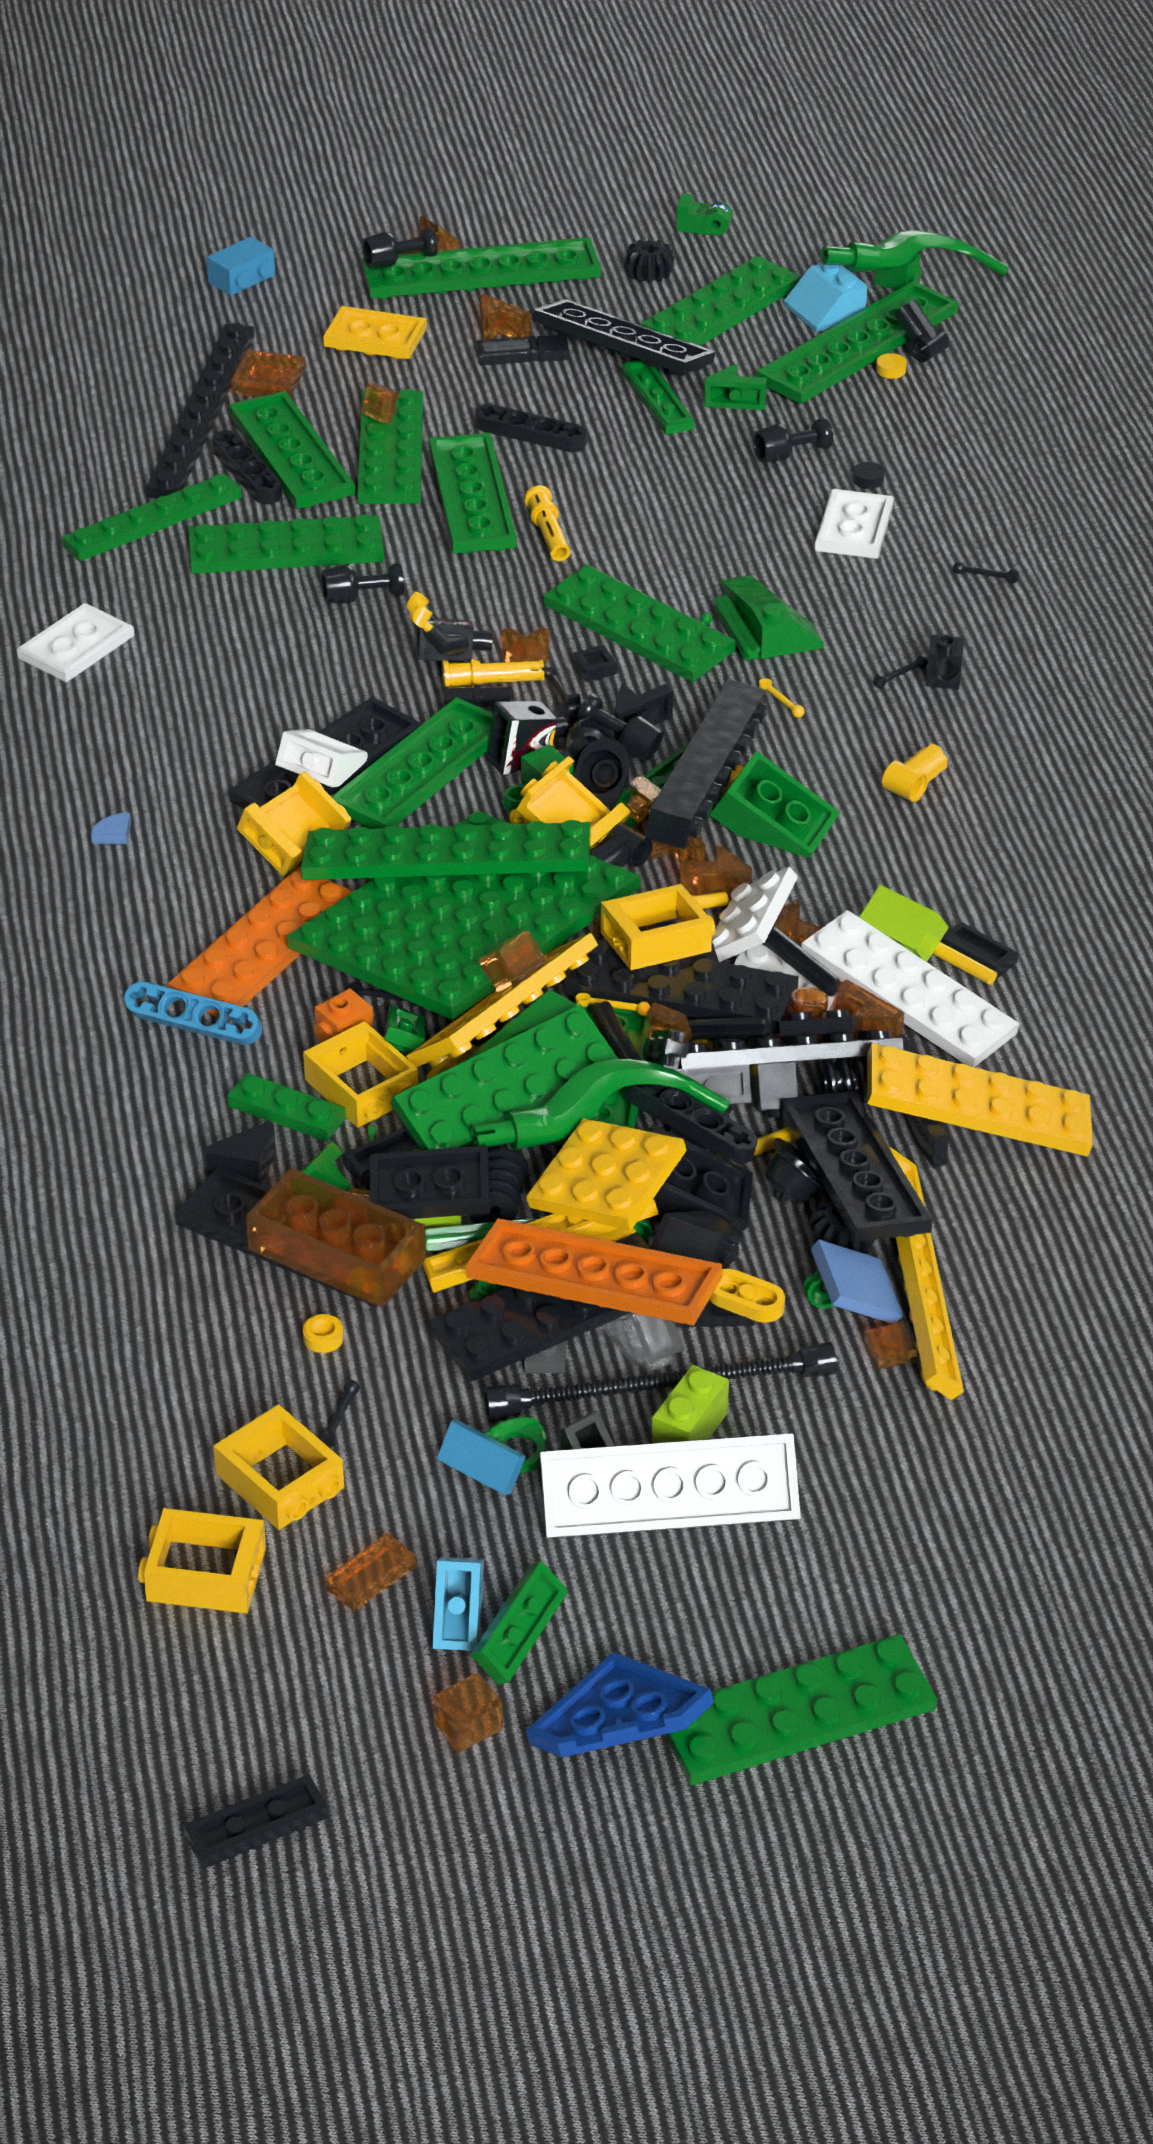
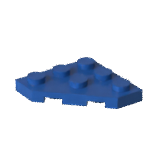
M612 1652L525 1732L530 1745L563 1758L685 1730L714 1703L710 1688Z

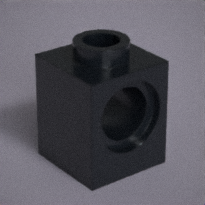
M948 634L931 635L926 687L959 690L965 637H954Z

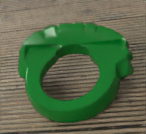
M514 1417L497 1423V1425L492 1426L489 1431L484 1433L502 1444L513 1437H521L534 1443L537 1451L534 1456L524 1460L519 1474L531 1472L541 1466L540 1452H546L545 1441L547 1434L538 1420L529 1417Z

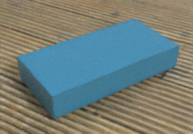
M458 1420L451 1421L437 1456V1460L503 1495L512 1493L526 1458L525 1455Z

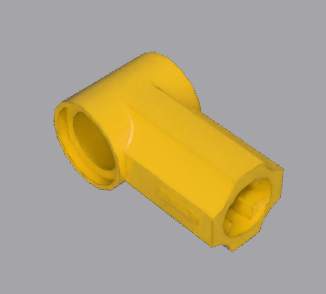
M931 743L929 746L923 747L904 763L898 760L893 761L885 770L882 786L884 789L911 802H916L924 794L928 782L947 768L948 758L943 754L941 747Z

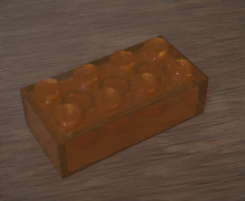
M290 1168L246 1215L248 1248L250 1251L381 1308H384L426 1260L425 1224L293 1168Z

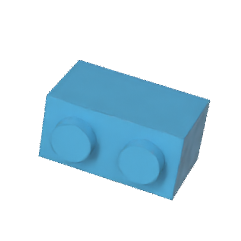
M253 237L246 238L206 257L208 283L230 296L275 275L274 249Z

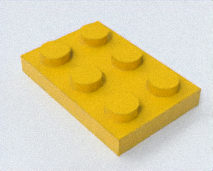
M341 306L323 336L324 347L335 348L339 351L363 352L367 355L391 356L394 359H410L427 329V318Z

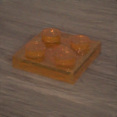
M247 350L231 380V392L243 393L247 396H265L286 391L291 397L306 369V357Z

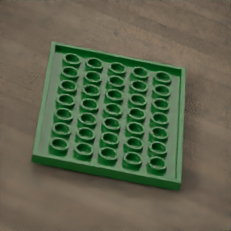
M476 811L455 826L463 823L493 825L505 821L492 817L487 813ZM590 855L589 871L374 878L287 935L288 948L453 1020L601 916V902L630 896L640 889L641 878L638 874L600 860Z

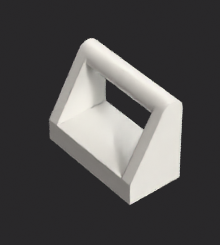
M310 729L284 731L275 765L298 774L306 771L313 779L330 787H339L366 762L368 753Z

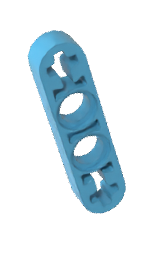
M148 982L134 983L125 993V1005L139 1019L239 1045L253 1044L262 1034L263 1027L260 1019L253 1010L246 1007ZM146 993L151 1001L159 1003L158 1009L154 1004L143 1002L139 1007L136 999L143 998ZM175 1001L185 1002L186 1007L183 1014L178 1017L168 1016L167 1010L170 1004ZM211 1009L219 1011V1019L214 1025L204 1026L201 1024V1017L206 1011ZM229 1017L233 1023L241 1025L248 1019L252 1027L250 1029L245 1028L240 1033L235 1025L228 1023Z

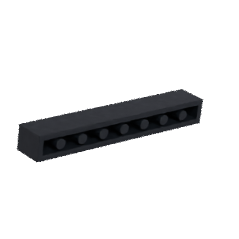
M731 679L726 680L651 806L645 838L686 850L691 839L699 837L703 821H708L713 804L717 805L720 799L722 788H727L732 771H736L738 768L741 754L745 755L748 750L750 738H755L759 723L763 724L768 711V704L764 703L765 689Z

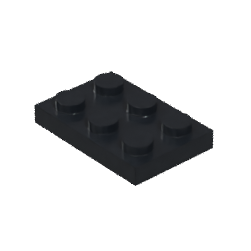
M488 1145L370 1154L371 1222L490 1213Z

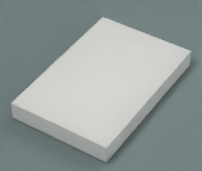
M832 489L815 541V551L878 559L893 509L894 497Z
M84 603L17 648V654L19 659L68 682L134 636V628L132 625Z

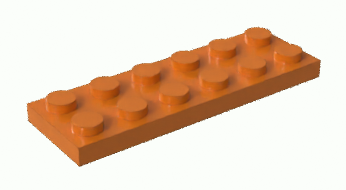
M298 867L167 984L168 988L242 1007L245 1006L301 954L288 948L287 935L350 895L353 890L327 879L302 880L301 868ZM214 1009L206 1011L219 1018V1011Z
M499 1218L466 1264L467 1278L692 1326L696 1323L723 1277L722 1264Z

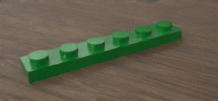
M224 473L212 476L210 479L198 484L187 486L180 491L167 496H161L154 501L133 507L126 512L113 517H107L100 522L62 536L63 547L79 562L238 500L242 498L241 487Z

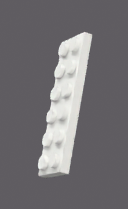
M848 910L802 942L801 947L838 976L844 984L962 1063L971 1067L977 1066L1017 1034L1018 1022Z
M793 1434L540 1452L546 1538L796 1520L801 1518Z

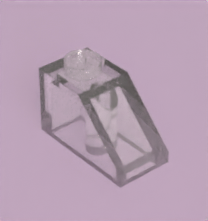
M629 1313L602 1325L604 1332L634 1367L649 1365L651 1370L661 1368L674 1361L673 1354L685 1349L673 1321Z

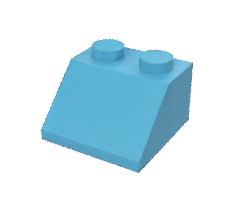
M821 263L811 266L784 300V306L815 332L831 328L865 309L867 285L843 265H823Z

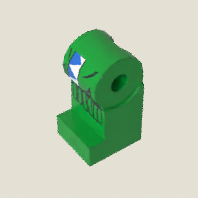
M682 193L677 205V231L704 235H722L728 230L733 217L732 209L728 204L724 202H715L713 204L693 202L694 195Z

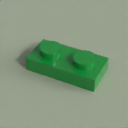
M390 1004L385 1016L384 1040L402 1052L415 1050L425 1040V1017Z

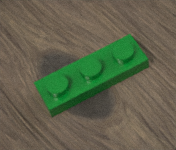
M246 1073L227 1095L228 1107L328 1142L346 1119V1108L249 1073Z
M542 1561L530 1564L470 1654L498 1686L511 1680L568 1593L567 1588Z

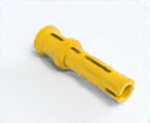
M543 485L531 487L524 495V503L531 510V520L536 526L540 527L552 559L564 561L570 556L571 550L558 523L559 512L557 506L551 502L552 494ZM535 495H538L539 503H537Z
M470 659V662L449 663L448 660H442L443 689H445V686L474 687L475 684L544 681V671H533L542 670L544 663L543 660L480 664V660Z

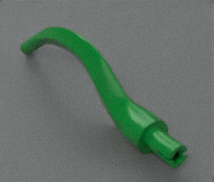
M906 230L895 233L878 245L850 242L847 247L823 246L820 255L823 265H844L850 272H870L905 265L923 249L942 248L973 257L976 261L1002 277L1006 275L1010 268L986 252L965 242L939 233L921 230Z
M612 1059L595 1062L578 1071L542 1106L508 1112L505 1121L472 1125L470 1133L471 1139H477V1141L473 1142V1146L488 1145V1147L509 1144L513 1150L556 1142L571 1136L583 1118L592 1120L603 1102L613 1092L633 1085H661L676 1088L721 1114L725 1112L730 1101L676 1070L664 1068L659 1064L647 1061Z

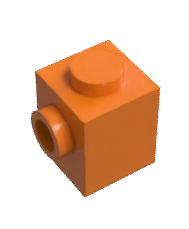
M350 988L314 1007V1032L321 1043L363 1021L374 1029L373 1007Z

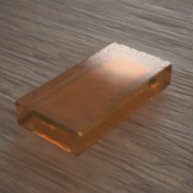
M387 1533L325 1577V1589L351 1611L355 1612L417 1566V1556Z

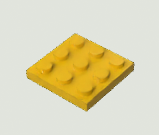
M583 1118L526 1196L529 1207L631 1231L687 1151L684 1139Z

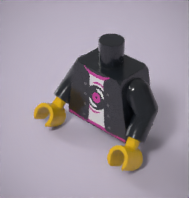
M417 591L408 600L407 609L411 612L410 620L418 625L417 653L419 660L469 661L473 657V650L492 651V631H475L470 620L438 618L433 611L431 612L425 608L429 603V599Z

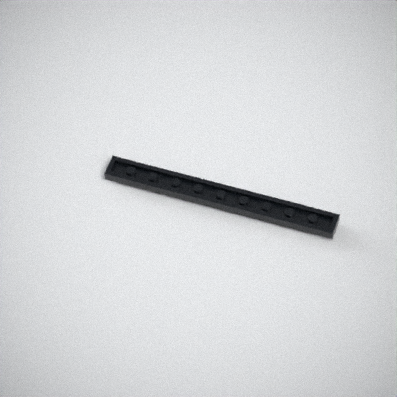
M240 323L225 324L147 485L148 498L157 499L184 489L255 338L253 326H244Z

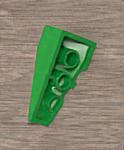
M752 575L720 580L723 592L730 597L759 644L761 659L824 648V642L815 626Z

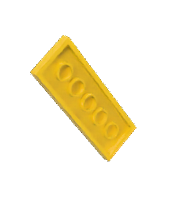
M591 932L544 955L406 1055L408 1060L416 1067L426 1063L434 1067L450 1056L455 1058L472 1047L470 1041L474 1037L479 1040L496 1029L494 1024L498 1019L500 1022H504L520 1011L518 1006L521 1002L526 1005L543 994L541 989L544 985L548 988L566 977L564 971L567 968L571 971L589 960L587 953L598 946Z
M874 1043L870 1046L867 1054L868 1105L1087 1157L1092 1149L1090 1095L1046 1085L1038 1081L1016 1078L1000 1072H991L971 1067L967 1064L945 1061L929 1055L899 1050L891 1046Z

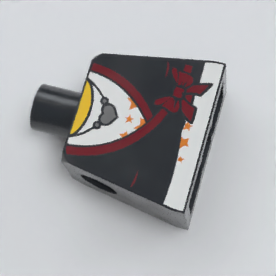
M539 701L495 702L486 758L502 775L521 770V756L549 744L553 747L554 739L567 736L569 730L568 723L564 717L556 718Z

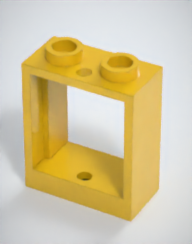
M682 884L601 902V934L630 970L711 952L712 936L715 935L713 918L711 915L706 914L698 904L697 899L691 896ZM677 918L681 922L642 932L638 928Z
M365 1021L303 1052L305 1081L327 1101L345 1107L346 1118L357 1128L394 1110L390 1104L393 1096L419 1084L418 1068L388 1041H385ZM368 1061L388 1080L357 1095L337 1076Z
M279 1404L213 1445L216 1475L278 1530L293 1521L301 1519L309 1510L323 1501L333 1498L344 1488L343 1459ZM287 1445L312 1466L313 1469L278 1491L256 1472L252 1466Z
M163 1508L159 1524H153L150 1530L149 1556L142 1557L139 1566L138 1579L139 1583H145L146 1601L248 1614L266 1551L264 1520ZM171 1542L238 1550L231 1575L164 1567Z

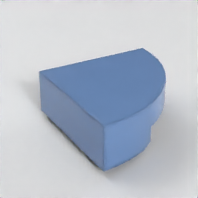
M130 813L114 814L98 822L91 832L92 843L127 844L131 825Z

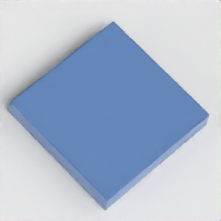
M818 1239L811 1248L832 1305L891 1324H897L904 1314L882 1260Z

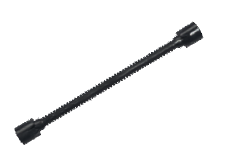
M832 1342L800 1347L798 1353H791L786 1358L781 1357L780 1359V1357H777L776 1359L771 1358V1360L768 1358L766 1361L762 1359L761 1362L760 1360H756V1362L746 1361L740 1364L735 1363V1365L731 1363L730 1366L725 1364V1366L720 1365L719 1367L716 1365L715 1367L710 1366L703 1369L729 1380L731 1378L736 1379V1377L740 1379L741 1376L746 1378V1376L751 1377V1375L753 1377L756 1375L761 1376L762 1374L767 1375V1373L771 1375L777 1372L782 1373V1371L786 1373L787 1370L792 1372V1374L801 1373L803 1378L834 1375L837 1372V1361ZM685 1369L684 1372L683 1370H679V1372L670 1371L663 1374L658 1373V1375L654 1373L653 1376L648 1374V1377L647 1375H643V1377L641 1375L638 1377L633 1376L632 1378L627 1377V1379L624 1377L622 1380L617 1378V1381L616 1379H612V1381L610 1379L607 1381L602 1380L601 1382L596 1381V1383L593 1381L591 1384L587 1382L586 1385L585 1383H581V1385L579 1383L576 1385L571 1384L570 1387L569 1385H565V1387L562 1385L560 1388L556 1386L555 1389L553 1387L545 1388L544 1390L540 1388L539 1391L538 1389H534V1391L529 1390V1388L519 1389L518 1384L485 1387L486 1412L489 1420L521 1415L522 1409H528L540 1403L543 1405L545 1402L549 1404L550 1401L555 1403V1401L560 1402L561 1400L565 1402L566 1399L567 1401H571V1399L576 1400V1398L580 1400L581 1397L583 1399L591 1398L592 1396L596 1398L597 1395L602 1397V1395L607 1396V1394L609 1396L612 1394L617 1395L618 1393L622 1394L623 1392L626 1394L628 1391L632 1393L633 1390L634 1392H638V1390L642 1392L643 1390L648 1391L654 1388L657 1390L659 1387L663 1389L664 1386L665 1388H669V1386L672 1388L674 1385L677 1386L688 1370Z

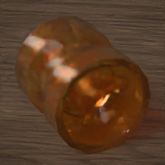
M800 988L793 992L791 1007L794 1012L812 1011V1018H825L823 1013L828 1009L829 997L824 991L816 988Z

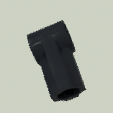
M916 299L910 301L894 313L911 339L909 345L910 352L916 360L926 362L947 349L949 345L947 333L943 328L931 324Z
M620 823L610 831L606 842L591 850L590 855L615 866L624 867L629 863L634 867H639L650 857L653 850V842L626 823Z

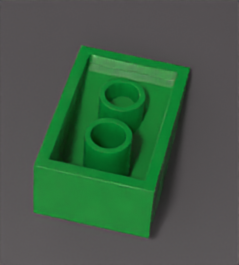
M756 751L713 809L710 816L737 836L810 858L841 812Z

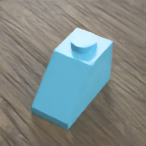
M441 1557L437 1560L433 1649L473 1651L477 1645L482 1608L484 1559Z

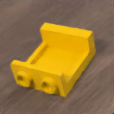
M568 756L560 764L556 761L551 763L543 772L541 780L537 781L534 778L523 788L520 793L523 799L516 810L529 822L563 823L568 820L591 822V851L606 842L610 831L617 824L624 823L631 811L622 802L610 811L569 772L574 760Z
M304 771L298 775L296 783L291 788L262 807H259L254 802L245 808L237 830L283 877H286L302 866L308 831H315L320 828L347 830L351 817L347 814L345 808L338 804L317 780Z

